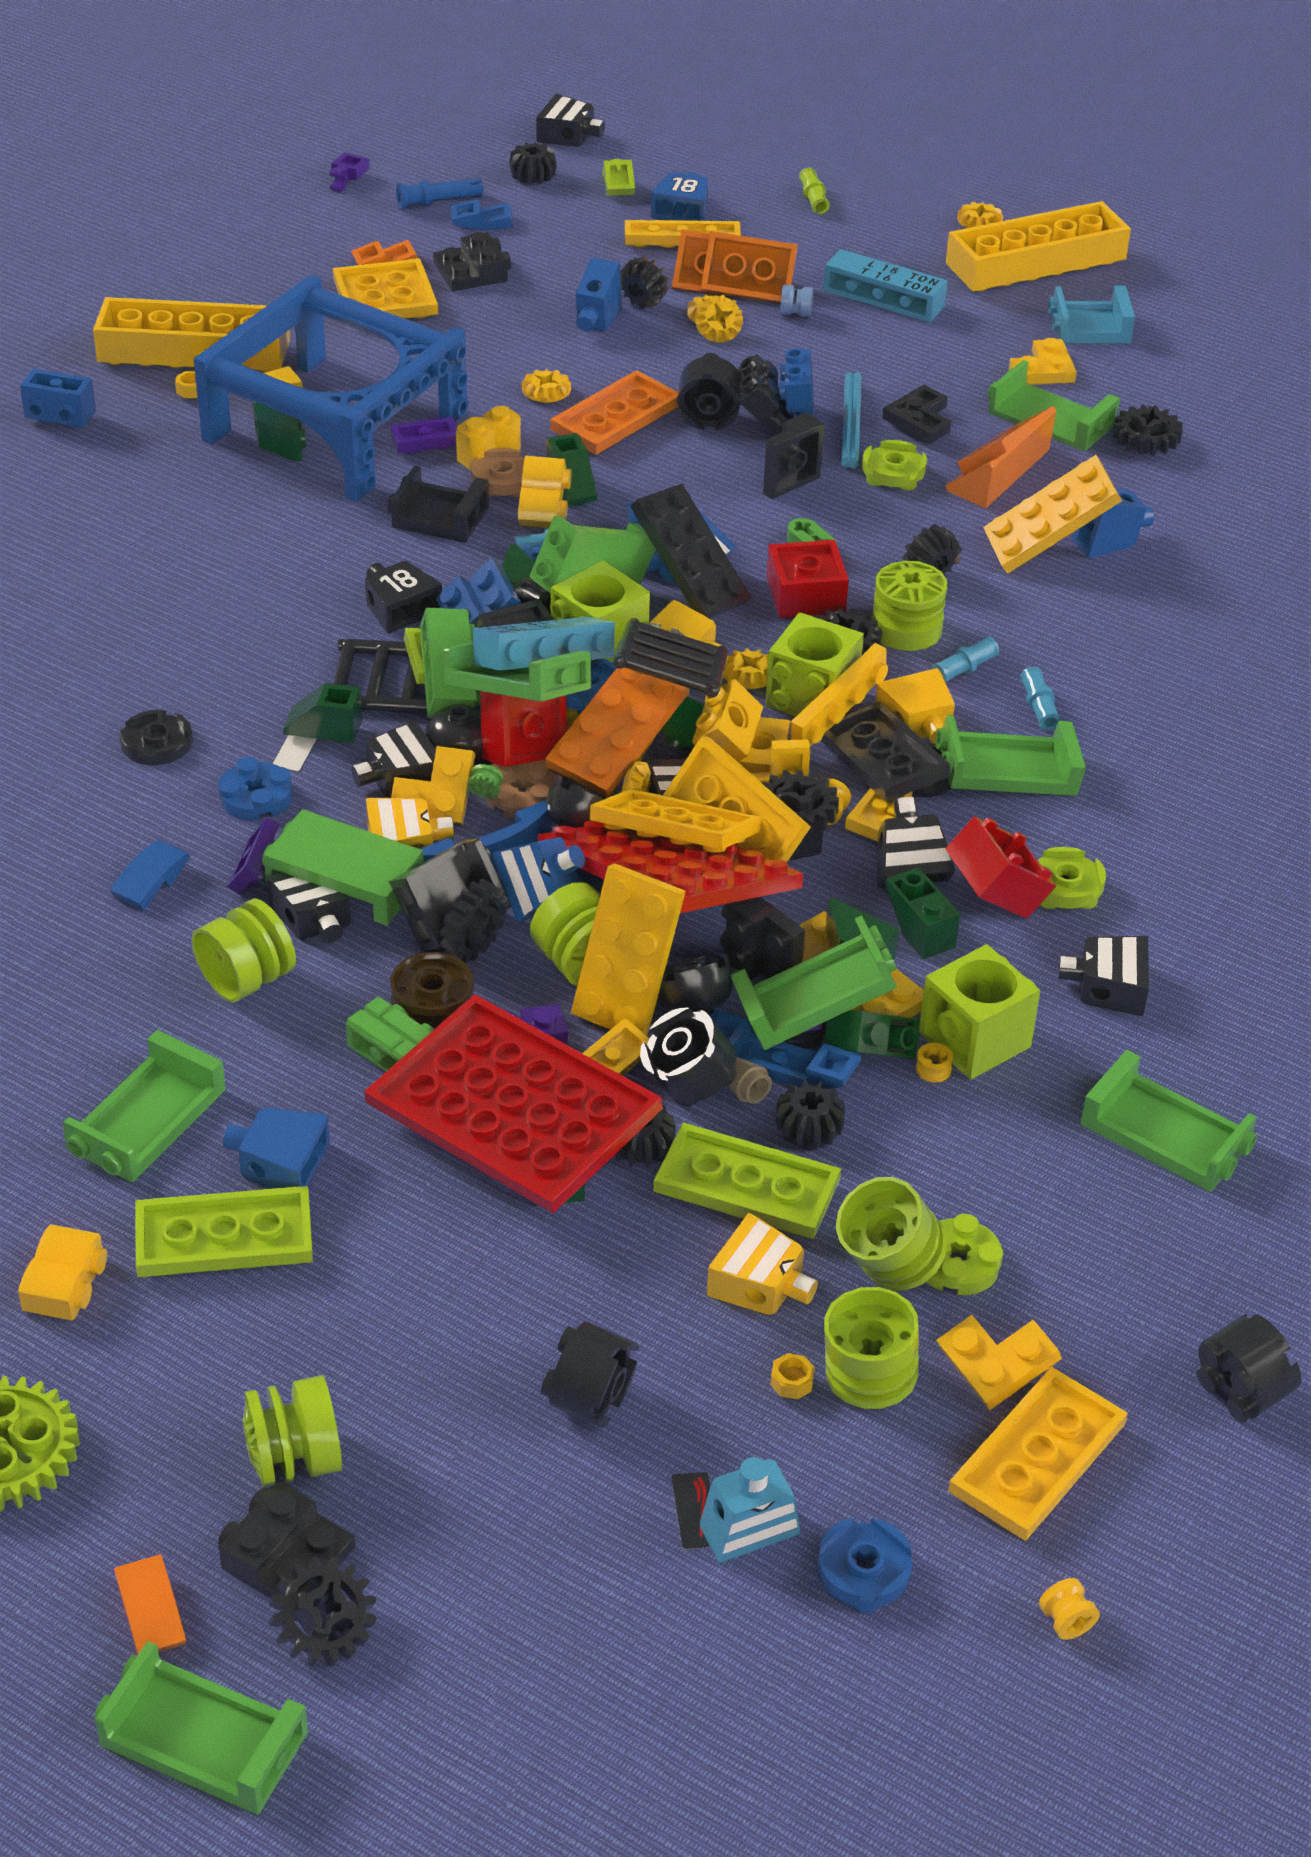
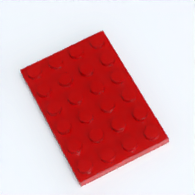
M586 821L584 826L577 828L557 826L553 828V832L538 834V841L561 837L567 848L572 845L578 846L585 856V864L580 869L602 879H605L607 867L615 863L685 890L680 913L800 889L803 884V873L788 867L787 862L770 860L763 857L761 851L744 849L739 847L738 843L726 847V850L723 852H709L703 849V845L695 843L686 845L674 844L669 841L670 838L664 836L643 837L637 835V830L628 828L612 830L605 828L604 823L597 821Z
M476 994L364 1091L367 1104L552 1214L663 1109L662 1097Z

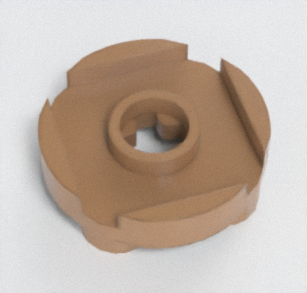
M496 448L485 451L484 458L477 461L476 456L471 462V482L473 483L476 477L488 479L489 497L494 495L520 497L525 458L521 457V451L510 448Z
M545 760L508 767L494 763L492 766L503 774L504 779L500 786L499 795L494 799L492 797L487 799L485 796L486 802L492 810H494L495 806L503 810L504 817L515 819V812L546 800L555 774L547 767ZM519 789H526V791L520 792Z

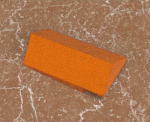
M681 229L672 289L717 295L724 294L725 296L781 303L783 285H792L798 244L710 231L709 234Z
M1054 405L1010 427L958 461L957 464L963 474L945 485L947 491L986 509L1049 451L1056 416Z

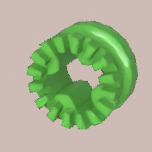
M479 764L474 766L471 771V778L468 780V790H471L472 794L476 793L475 796L477 797L482 795L481 798L483 799L485 796L487 799L497 797L500 792V786L503 783V774L497 768L490 765Z

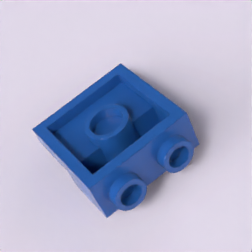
M789 349L785 352V363L780 364V400H786L787 412H794V418L806 412L814 416L811 349Z
M492 557L483 567L475 572L469 581L458 575L436 598L440 606L439 608L468 610L469 624H474L475 627H478L476 624L479 614L521 604L501 563Z

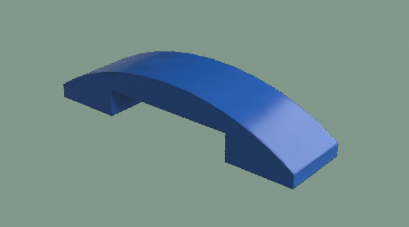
M546 800L515 812V824L479 838L482 844L489 849L491 856L496 851L538 842V834L551 832V819L548 816ZM450 838L422 848L424 862L451 848L455 843ZM492 856V865L495 871H498Z
M716 1009L710 1016L733 1044L736 1057L764 1067L771 1081L800 1087L804 1080L810 1086H816L822 1081L824 1089L844 1087L861 1061L860 1054L825 1043L818 1053L785 1042L764 1050L756 1033L752 1032V1025L748 1019Z

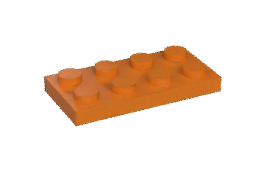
M636 370L551 418L550 430L561 436L578 433L587 451L597 455L679 407L678 392Z
M616 668L545 758L547 767L608 798L625 777L628 769L634 765L689 694V688L630 669Z

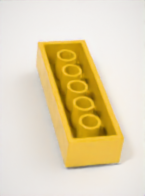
M1103 201L951 231L948 235L946 264L972 292H980L992 287L1009 286L1016 282L1033 281L1040 277L1061 275L1064 272L1085 270L1097 265H1109L1116 261L1126 260L1131 228Z
M105 297L93 328L97 362H108L112 365L126 363L139 364L141 366L164 365L172 368L194 367V358L261 311L266 305ZM290 330L251 357L242 366L262 372L282 368L290 341Z

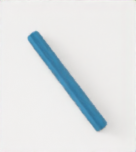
M848 372L845 375L841 465L845 469L849 467L855 469L859 463L862 376L858 372L854 374Z

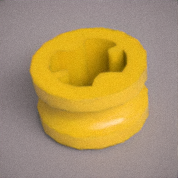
M935 1042L921 1046L917 1054V1074L928 1082L936 1083L947 1080L952 1071L954 1057L952 1051L947 1046Z

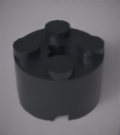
M706 353L702 357L691 361L683 369L680 376L678 409L681 417L691 426L703 430L705 426L715 427V430L730 425L737 418L740 408L738 369L715 353Z
M678 1008L668 1012L650 1028L653 1034L648 1043L646 1044L644 1041L642 1043L640 1054L644 1067L667 1094L679 1101L683 1106H692L698 1101L710 1097L722 1087L729 1086L735 1080V1048L712 1018L702 1010L695 1012L690 1008Z
M1243 1314L1203 1340L1199 1345L1198 1354L1201 1368L1196 1371V1375L1200 1384L1209 1393L1216 1391L1227 1402V1408L1232 1417L1240 1423L1259 1416L1296 1391L1301 1384V1371L1298 1362L1290 1365L1284 1353L1290 1349L1289 1344L1276 1327L1262 1316L1255 1314L1247 1318V1314Z
M585 1321L577 1329L568 1326L564 1330L558 1344V1351L562 1354L555 1370L550 1369L545 1376L541 1386V1394L549 1397V1404L602 1428L611 1420V1418L604 1416L609 1406L620 1407L627 1394L637 1365V1360L630 1358V1352L639 1351V1345L637 1342Z

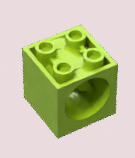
M602 560L551 587V616L554 620L593 617L615 622V657L629 619L636 618L639 622L649 624L650 591ZM605 658V660L614 663V658ZM597 659L591 660V663L597 664Z
M799 612L769 650L765 706L796 717L862 656L864 633Z
M986 944L926 975L919 1033L930 1043L935 1042L947 1046L953 1053V1064L972 1080L1031 1047L1040 989L1036 987L1032 980L1027 979L1014 968L1004 956L999 955Z

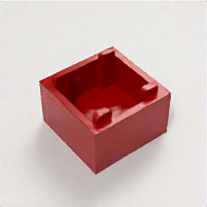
M835 540L769 544L766 578L779 618H795L799 612L809 616L815 614L824 615L826 609L835 612L838 611L839 607H842L846 612L849 578Z
M480 691L482 759L504 767L544 761L567 732L566 695L540 702Z
M974 816L945 848L979 898L1026 919L1057 887L1051 879L1053 873L1050 869L1040 864L1026 845L1027 838L1020 832L1015 834L999 828L993 819L987 818L984 821Z

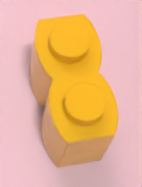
M496 406L483 414L482 417H471L462 422L456 428L457 461L470 470L472 460L476 456L477 461L484 458V452L490 449L510 448L519 451L521 449V416L507 406Z
M525 456L518 507V522L520 526L549 528L554 516H561L566 520L568 501L563 500L564 489H570L571 469H566L565 459Z
M50 1224L44 1231L35 1257L27 1266L19 1286L18 1294L22 1311L73 1321L80 1308L85 1309L88 1306L92 1293L91 1283L96 1274L101 1275L106 1266L107 1250L102 1247L100 1234Z

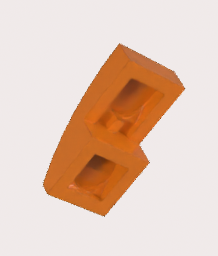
M377 240L351 251L357 265L418 259L409 240L385 249L382 248Z
M159 1554L115 1567L114 1572L137 1655L147 1641L156 1644L159 1653L186 1645V1637L162 1555Z

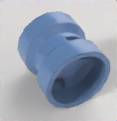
M783 285L780 315L790 316L792 313H798L801 317L810 318L814 288L803 287L802 289H795L793 285Z

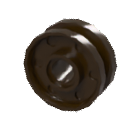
M439 952L418 953L405 958L394 968L390 977V1004L392 1006L394 1004L400 1005L405 1009L410 1018L421 1025L426 1023L435 1029L473 996L474 980L472 971L464 961L452 955Z

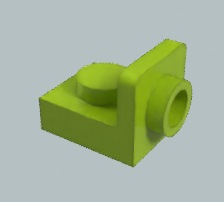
M612 159L604 161L602 181L605 182L606 196L635 194L632 160Z

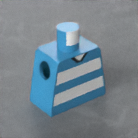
M757 1457L748 1458L742 1462L739 1470L719 1476L712 1481L699 1527L718 1563L800 1534L793 1492L774 1460L767 1459L764 1461Z

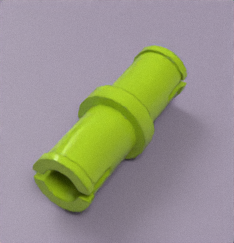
M805 168L799 174V179L804 187V197L810 202L814 213L817 211L819 215L824 214L830 207V203L825 196L826 188L823 182L818 179L815 169Z

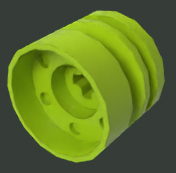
M900 561L881 568L876 575L872 620L878 621L877 628H882L881 643L888 647L905 651L926 649L937 643L942 636L947 594V579L941 571L932 565L918 561Z
M585 882L568 884L549 895L536 910L530 924V936L535 945L549 960L554 962L557 969L575 986L578 985L601 895L593 886Z
M256 898L229 911L226 919L223 917L216 918L194 930L192 934V949L201 972L214 991L224 1000L231 1003L240 1001L259 990L262 982L267 984L278 979V976L289 973L296 964L295 949L283 922L272 908Z
M876 1177L858 1185L846 1196L838 1210L836 1231L839 1242L869 1278L880 1287L891 1291H907L920 1286L938 1271L945 1258L947 1238L943 1225L908 1182L895 1177Z
M860 1287L843 1293L831 1303L824 1316L826 1381L836 1396L845 1403L859 1408L883 1409L900 1403L913 1391L919 1378V1327L916 1311L911 1303L900 1294L881 1287Z
M323 1375L292 1381V1403L283 1404L275 1385L267 1386L269 1408L262 1409L256 1389L244 1391L245 1407L242 1418L244 1436L250 1463L254 1466L263 1488L275 1485L273 1464L280 1463L285 1482H294V1460L303 1458L306 1469L311 1477L342 1471L339 1435L331 1397Z

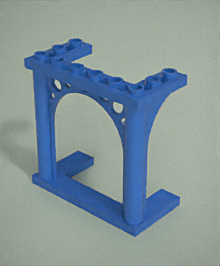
M311 274L194 358L202 441L212 445L232 430L228 392L280 411L304 422L326 441L344 470L346 498L357 502L376 487L373 432L437 381L439 419L453 417L456 422L467 413L469 402L467 400L466 331L454 327L445 334L322 289L321 278ZM324 316L385 339L397 350L400 358L396 369L384 380L372 386L348 392L311 391L242 366L243 363L295 326L298 369L305 372L311 371L326 359ZM414 354H419V355H418L417 357H415V358L409 357V356L414 355ZM353 400H360L352 407L349 405V402Z

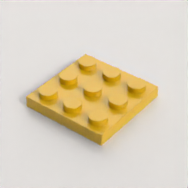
M420 258L333 268V279L339 295L402 318H426L430 315H438V303Z

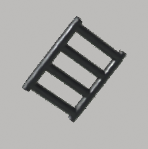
M631 618L627 622L614 657V665L618 669H630L706 693L708 697L714 698L718 695L728 659V649L725 646L718 647L639 622L636 618Z
M365 639L338 640V650L341 653L333 684H348L355 653L375 654L366 696H361L362 710L428 714L426 700L416 699L418 684L410 659L401 698L380 697L389 655L408 656L405 642Z

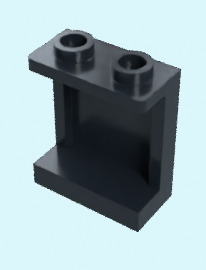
M414 466L409 474L402 478L397 492L391 494L389 498L388 512L392 515V527L466 543L489 508V480L476 477L468 491L423 482L421 467Z
M479 838L462 841L388 881L421 951L442 948L440 943L445 937L440 935V931L444 928V917L452 911L451 903L457 901L461 890L469 891L471 882L474 881L478 884L483 879L503 889L502 895L507 897L502 880L498 878L492 865L491 853ZM508 897L507 901L502 906L506 909L511 908Z

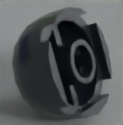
M456 705L444 708L434 714L425 728V734L435 749L437 746L471 750L475 753L473 767L479 764L489 765L491 763L482 759L481 711L465 705Z
M556 774L546 796L549 818L558 826L574 828L584 826L586 821H593L590 820V805L602 801L606 797L571 779L568 780L566 785L561 784L562 776Z
M716 954L717 962L707 963L705 955L667 965L658 994L660 1002L668 1011L678 1008H690L695 1012L702 1010L711 1016L714 1009L724 1004L731 995L733 981L728 954Z

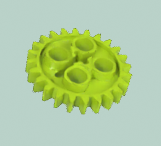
M3 1376L0 1380V1512L3 1511L7 1500H13L18 1508L23 1507V1496L29 1494L33 1499L41 1500L39 1488L45 1486L55 1490L57 1488L55 1475L68 1476L70 1473L67 1462L77 1460L75 1447L80 1445L76 1415L71 1413L68 1400L60 1401L57 1389L45 1393L42 1381L37 1382L30 1389L27 1386L26 1377H21L15 1386H9L7 1376Z

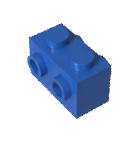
M32 369L20 385L25 418L84 428L96 412L92 378Z

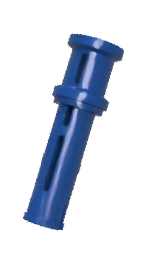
M481 178L433 184L426 180H421L419 184L412 185L397 183L396 200L399 209H405L406 206L418 204L426 207L432 204V201L483 196V184H479L482 183Z

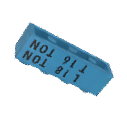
M840 249L825 264L823 291L931 322L945 307L948 280Z
M580 617L473 628V665L498 671L529 667L530 662L576 651L590 652L591 660L614 658L615 622L593 617Z

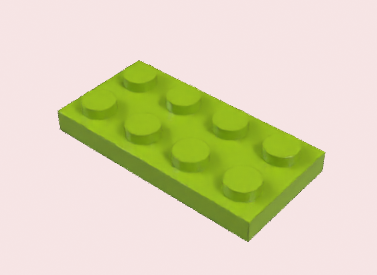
M683 1122L654 1179L653 1192L743 1219L750 1213L771 1227L814 1239L839 1184L841 1168Z
M308 1186L135 1200L137 1277L313 1262Z

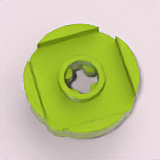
M901 440L881 441L880 447L872 450L871 445L864 451L862 470L866 475V482L871 486L884 485L899 487L902 490H913L917 487V482L922 480L926 474L927 456L924 452L922 456L916 452V446L912 443Z
M1053 847L1043 851V856L1037 860L1042 866L1050 869L1053 873L1051 879L1057 887L1040 905L1047 909L1057 907L1092 909L1096 907L1098 899L1104 891L1106 871L1103 864L1097 858H1095V863L1085 858L1086 852L1074 847ZM1062 876H1069L1070 879H1064Z
M959 1214L954 1219L940 1220L939 1222L943 1225L947 1238L946 1254L938 1271L926 1283L940 1291H943L944 1286L950 1289H958L957 1295H973L991 1287L998 1277L1003 1259V1249L995 1234L979 1224L978 1219L970 1214ZM954 1252H960L967 1255V1260L963 1261L960 1257L951 1258L950 1256Z

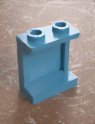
M1114 286L1112 301H1065L1062 288L1055 287L1054 296L1048 299V315H1052V331H1057L1058 339H1063L1064 343H1131L1135 315L1126 286Z

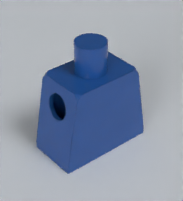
M591 257L576 291V324L583 331H591L592 329L606 331L622 308L620 262Z
M1116 488L1122 502L1074 531L1072 540L1088 558L1131 548L1136 543L1140 528L1150 527L1154 523L1152 508L1146 507L1132 491Z
M274 1108L259 1110L250 1128L229 1124L223 1137V1147L225 1149L239 1152L241 1175L245 1179L269 1189L308 1186L330 1145L328 1115Z

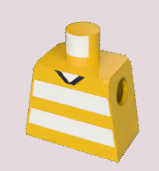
M366 798L368 832L418 849L432 845L433 841L445 840L447 838L454 839L452 817L430 819L428 804L424 799Z
M748 1213L708 1267L707 1296L771 1315L777 1312L787 1296L808 1305L816 1293L818 1281L802 1274L804 1249L800 1244L756 1216Z

